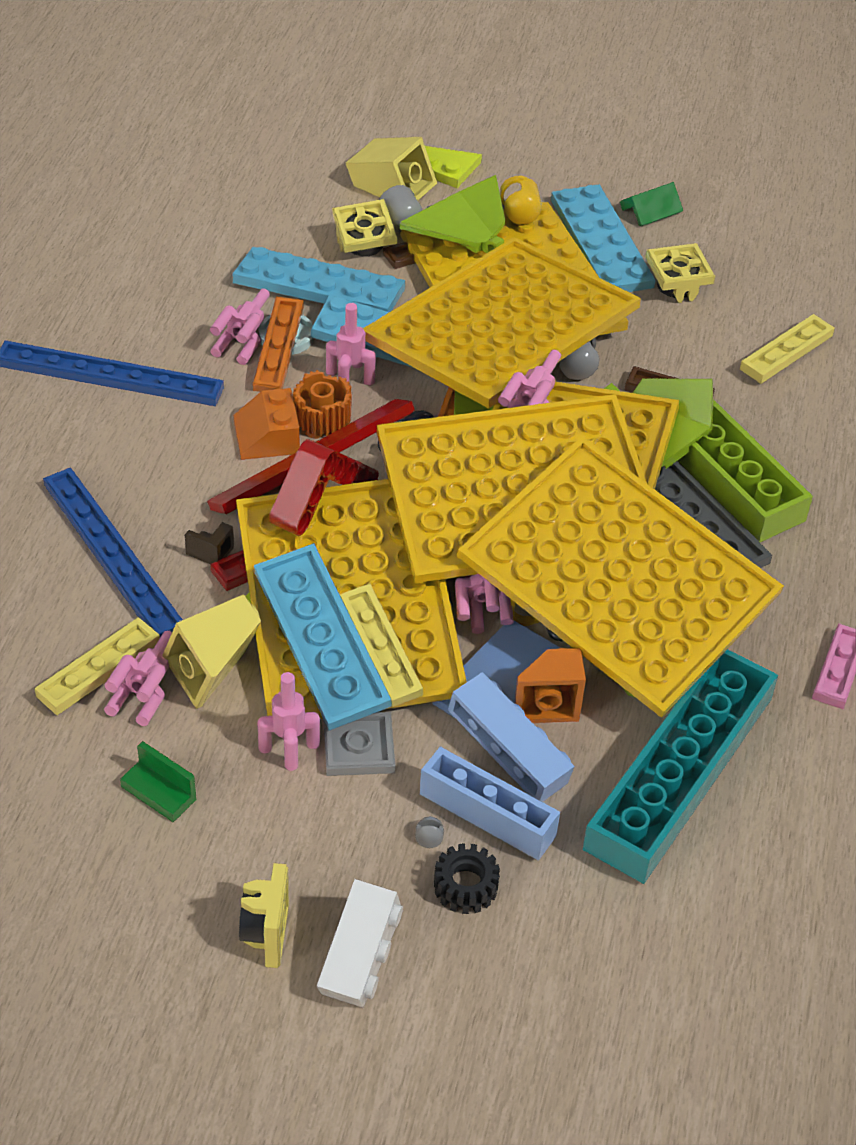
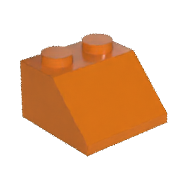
M291 388L263 390L233 415L241 460L292 455L298 451L300 447L299 424Z
M547 649L517 677L514 703L522 708L525 716L532 723L579 722L586 683L581 649Z

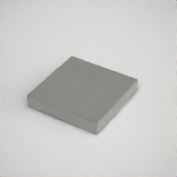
M376 712L330 731L324 722L327 776L395 773L391 712Z

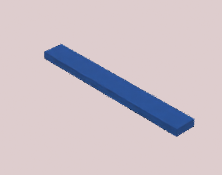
M6 340L0 348V367L198 404L216 407L224 389V380Z
M67 468L43 478L44 486L136 615L156 631L160 637L164 631L173 632L176 623L183 619L72 468Z

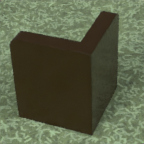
M224 522L219 525L213 534L205 531L196 533L188 530L184 535L186 555L208 564L226 558L234 549L233 526Z

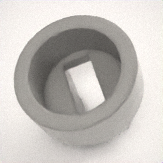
M431 816L424 817L418 822L415 832L418 844L425 848H434L443 841L444 828L437 818Z

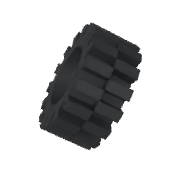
M465 843L458 844V851L451 846L447 848V855L442 852L439 856V862L436 861L434 874L435 895L437 898L441 897L440 903L445 907L450 902V910L456 912L458 907H462V914H469V908L472 907L474 913L481 912V905L488 908L491 905V899L495 900L499 886L500 868L499 864H496V858L493 854L488 857V850L484 847L478 852L476 844H471L470 849H465ZM461 871H469L478 875L480 882L473 886H464L455 882L453 876Z

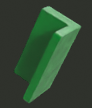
M674 182L619 201L622 211L633 208L639 226H644L683 211Z
M142 741L137 746L139 761L120 778L121 787L174 822L197 800L195 777L192 773Z

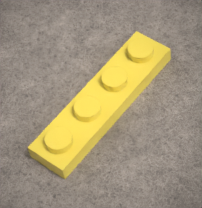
M813 314L742 360L740 370L762 384L831 338L835 327Z
M371 584L340 594L391 698L392 707L423 696V687Z
M138 617L34 688L35 695L58 716L105 683L124 655H131L135 659L139 652H144L148 648L153 649L159 641L160 635Z

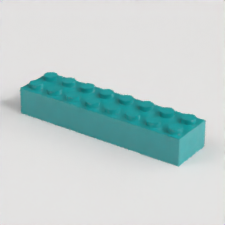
M727 649L679 699L586 827L582 850L645 884L772 700L778 674Z

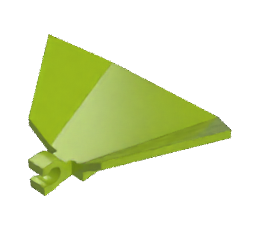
M496 175L467 187L401 221L400 229L458 243L474 253H478L481 250L485 253L490 252L504 243V239L497 236L505 225V216Z
M712 378L642 379L633 392L679 400V410L662 463V467L664 466L666 469L690 452L689 446L712 430ZM612 383L604 388L619 391Z

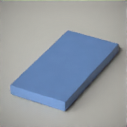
M514 621L511 625H503L463 666L466 681H470L483 672L490 680L498 683L502 692L514 703L517 677L547 649H559L560 647ZM451 699L432 702L433 705L454 717L448 711Z

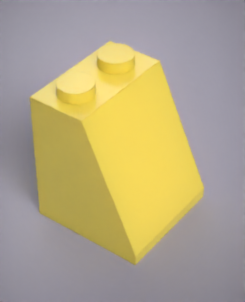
M422 137L374 138L346 162L353 185L378 197H381L391 187L404 185L413 191L418 201L437 184Z
M244 594L176 623L162 656L168 660L170 669L196 709L203 706L244 655L261 622L258 610L253 604L249 603Z

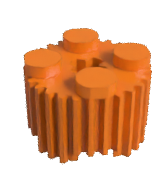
M318 370L316 372L310 371V374L305 373L303 381L300 380L299 384H296L293 392L299 428L302 427L303 431L306 430L307 437L318 439L323 434L327 436L329 433H333L350 424L352 404L350 382L342 377L337 379L336 376L333 378L331 375L325 376L324 372H319Z

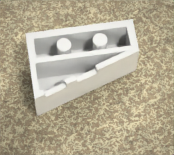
M354 879L317 983V988L322 995L362 1008L367 998L372 999L374 997L379 977L376 975L381 963H385L388 957L391 938L403 912V906L400 904L397 892Z

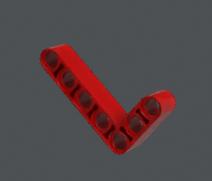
M306 439L300 445L271 509L269 521L281 529L296 536H301L307 530L329 480L341 485L378 480L379 472L324 445Z

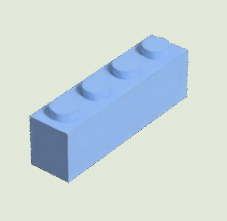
M482 672L453 691L448 711L528 795L543 802L568 784L575 767L568 755L563 751H559L551 743L546 733L541 728L536 727L525 716L522 708L513 703L502 692L498 683L490 680Z
M439 747L421 769L420 795L536 860H540L556 838L560 811L448 750Z

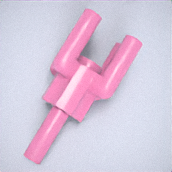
M260 289L252 302L246 301L245 304L239 305L236 310L230 305L223 309L210 328V332L213 335L219 336L227 325V328L210 351L214 357H220L230 341L236 338L238 342L246 343L236 360L241 365L247 364L261 343V338L256 333V330L264 319V313L260 309L270 296L267 289Z
M355 303L346 304L345 325L341 326L340 331L336 334V341L331 340L326 344V374L331 376L337 374L338 359V377L346 378L349 381L350 367L360 368L364 363V384L371 386L375 383L376 355L372 350L365 349L366 333L362 327H357V305Z
M551 350L543 365L529 369L525 376L521 372L514 373L499 396L498 402L503 406H507V408L550 403L546 398L555 385V377L551 373L560 360L561 353L557 350Z
M480 574L456 579L457 619L466 621L471 617L472 633L481 634L484 632L483 602H486V608L489 612L500 610L502 625L513 624L511 600Z
M164 631L153 649L148 648L144 652H139L135 659L128 654L121 658L105 683L106 690L114 693L104 708L107 715L116 716L129 694L134 692L137 699L145 703L136 717V722L141 726L149 724L165 697V693L159 686V683L169 667L168 660L162 655L172 634L171 631Z
M290 672L283 673L281 675V692L272 699V716H262L257 722L258 749L261 753H269L272 750L271 732H274L284 740L285 768L293 771L298 768V736L305 729L307 747L310 749L319 747L320 717L316 712L305 713L304 697L300 693L295 692V676Z

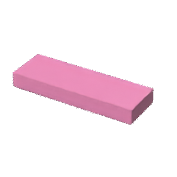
M838 623L812 699L844 710L856 674V629Z

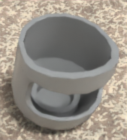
M396 185L389 188L379 198V200H385L394 230L399 233L402 230L400 229L401 221L422 211V207L415 198L413 191L404 185Z
M595 338L558 362L562 373L566 377L574 380H583L596 372L600 359L598 352L595 350Z

